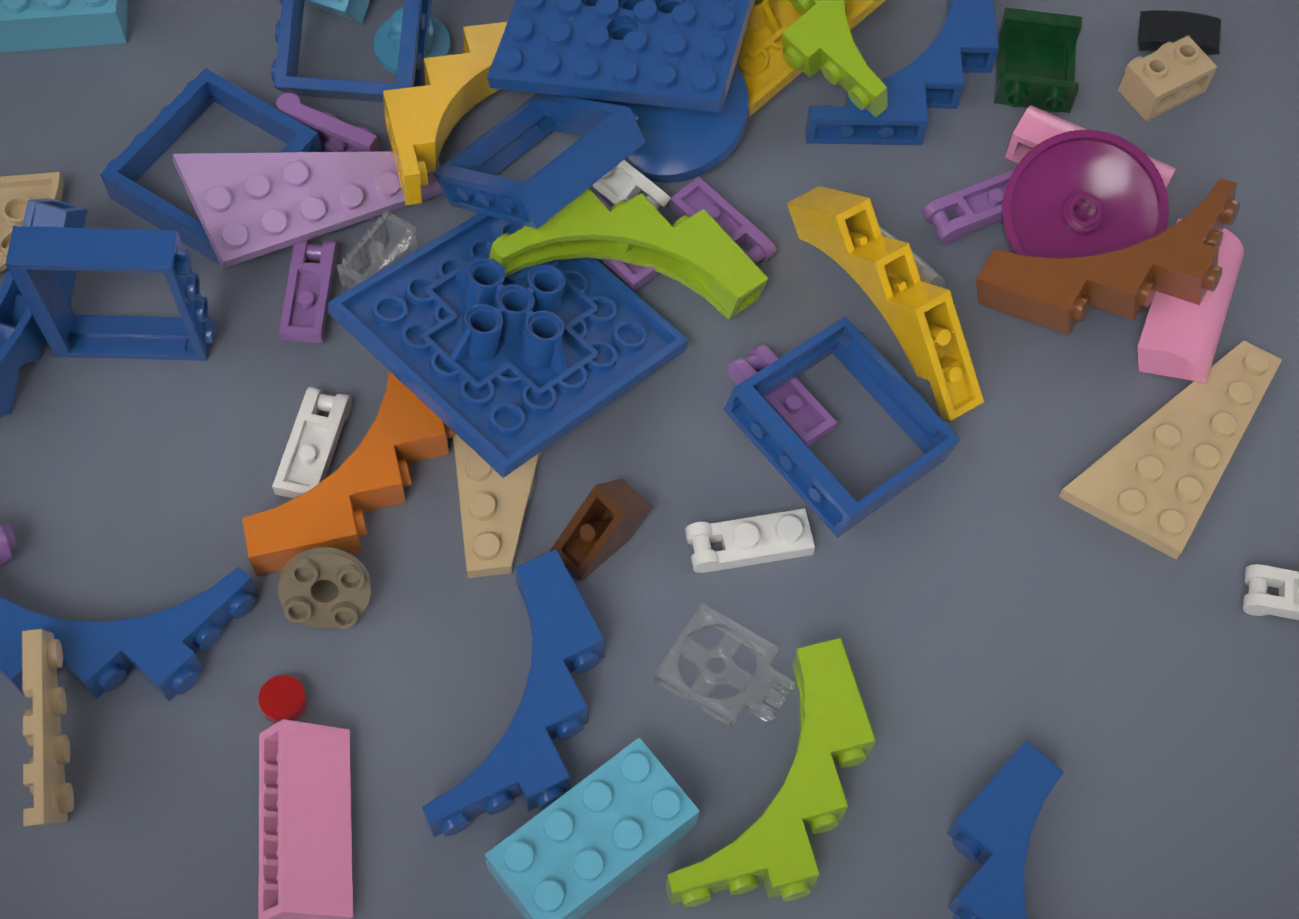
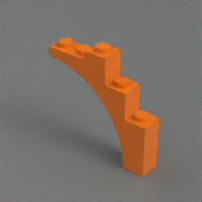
M389 371L386 392L377 417L360 445L344 463L308 492L276 508L242 518L248 558L256 576L282 571L283 567L292 557L312 548L333 547L351 555L362 553L359 537L367 535L363 512L406 503L403 487L412 485L407 463L449 455L447 438L455 437L454 431Z

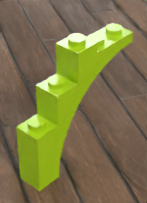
M790 0L792 6L801 17L781 33L783 44L782 56L786 63L796 71L798 69L802 70L809 78L821 70L831 84H839L848 92L850 100L856 107L861 110L866 108L875 117L880 115L888 108L887 87L867 66L853 41L845 14L846 0Z
M589 188L538 229L524 226L513 234L505 233L498 237L491 246L489 259L495 260L502 265L505 270V277L538 264L553 260L575 258L618 260L642 267L655 268L656 272L681 282L704 297L728 320L757 302L768 281V277L705 209L691 217L684 215L671 226L642 193L629 201L626 199L620 200L608 210Z
M841 638L796 649L792 666L799 694L800 734L795 759L785 783L764 814L736 841L702 862L667 874L666 890L671 905L682 902L686 908L698 906L709 902L712 899L711 894L729 890L731 895L747 893L758 888V882L762 880L768 898L782 896L783 901L803 898L811 893V887H815L820 874L806 829H811L813 834H818L839 826L838 821L843 820L848 804L835 764H839L840 768H850L863 763L867 759L866 756L870 755L876 741Z

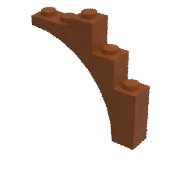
M1220 178L1205 200L1183 220L1159 235L1125 249L1095 256L1060 259L1023 256L994 249L976 278L978 304L1066 335L1071 333L1077 321L1083 322L1090 306L1135 320L1141 307H1148L1155 291L1200 305L1208 290L1215 291L1222 275V267L1217 266L1218 253L1223 239L1222 230L1226 224L1232 225L1239 211L1240 201L1235 200L1237 183Z

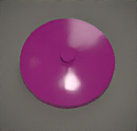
M1087 129L1073 130L1052 136L1030 150L1016 166L1007 183L1001 209L1003 232L1012 253L1023 256L1057 259L1095 256L1128 248L1165 231L1169 216L1167 191L1158 169L1150 158L1137 146L1120 136L1104 131Z

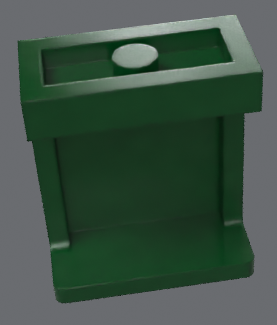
M1006 7L998 32L999 49L996 58L994 103L1026 108L1032 105L1050 112L1070 113L1078 93L1079 84L1074 82L1076 42L1082 28V17Z

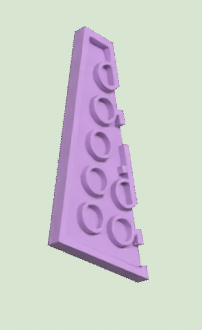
M392 151L173 154L174 166L222 269L408 206L405 205ZM439 161L437 164V169L441 167ZM433 172L427 173L428 185L421 186L422 201L444 194Z

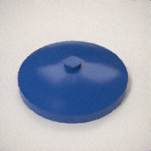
M737 64L722 113L593 99L596 102L630 107L637 115L638 120L636 122L646 143L624 160L653 182L685 181L714 169L735 150L745 133L749 119L750 104L747 86Z

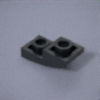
M1140 11L1139 50H1158L1169 41L1174 43L1189 35L1206 55L1220 54L1221 19L1186 11Z

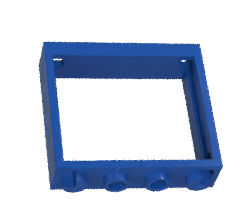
M280 0L282 5L281 18L275 26V39L278 43L277 59L273 61L271 67V76L276 89L283 93H294L297 96L384 102V90L424 86V58L427 56L432 0H404L396 83L297 77L305 0Z
M205 68L195 79L187 83L184 90L169 105L161 109L155 120L143 132H139L133 138L131 144L117 158L107 164L100 176L110 199L161 230H177L181 242L220 265L199 220L135 182L213 102L285 142L287 145L280 153L322 152L318 132Z
M536 93L439 167L433 174L451 206L538 229L646 143L636 122L638 117L630 107ZM553 130L583 136L525 182L496 176Z
M13 226L5 265L55 357L207 361L209 343H212L213 339L217 337L216 321L209 318L208 299L201 296L198 273H193L191 269L190 250L184 249L177 230ZM53 270L164 273L181 318L75 315Z
M846 316L734 387L724 408L728 416L837 538L944 462L960 440L947 426L948 423L942 420L930 408L922 395L903 379L895 370L893 364L876 350L867 340L865 334L861 333ZM832 353L925 453L858 502L855 501L764 399Z

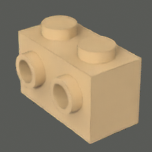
M1188 35L1174 43L1169 41L1163 44L1156 52L1144 58L1139 56L1129 62L1124 69V76L1118 91L1147 122L1206 92L1217 66Z

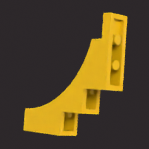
M507 22L463 27V54L424 58L425 86L383 91L385 124L405 205L422 203L421 186L428 185L427 173L436 172L444 142L459 120L476 104L489 95L501 90L490 88L487 76Z
M818 186L787 202L798 238L820 249L838 263L863 289L882 314L902 346L916 375L930 382L941 418L952 421L982 404L984 399L950 290L921 281L910 244L882 236L870 198Z

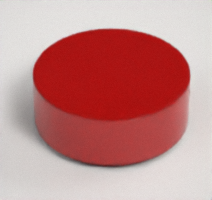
M279 675L269 679L262 686L258 696V703L264 716L275 724L282 719L296 721L306 710L307 695L303 685L296 678L288 675Z

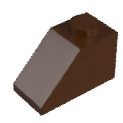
M624 479L597 484L593 487L550 552L556 549L564 565L579 580H583L632 538L653 507Z

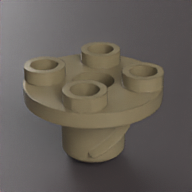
M333 547L312 548L295 555L283 567L279 577L278 596L284 608V615L293 623H302L310 627L322 629H348L356 624L358 617L368 606L371 596V580L365 566L353 555Z

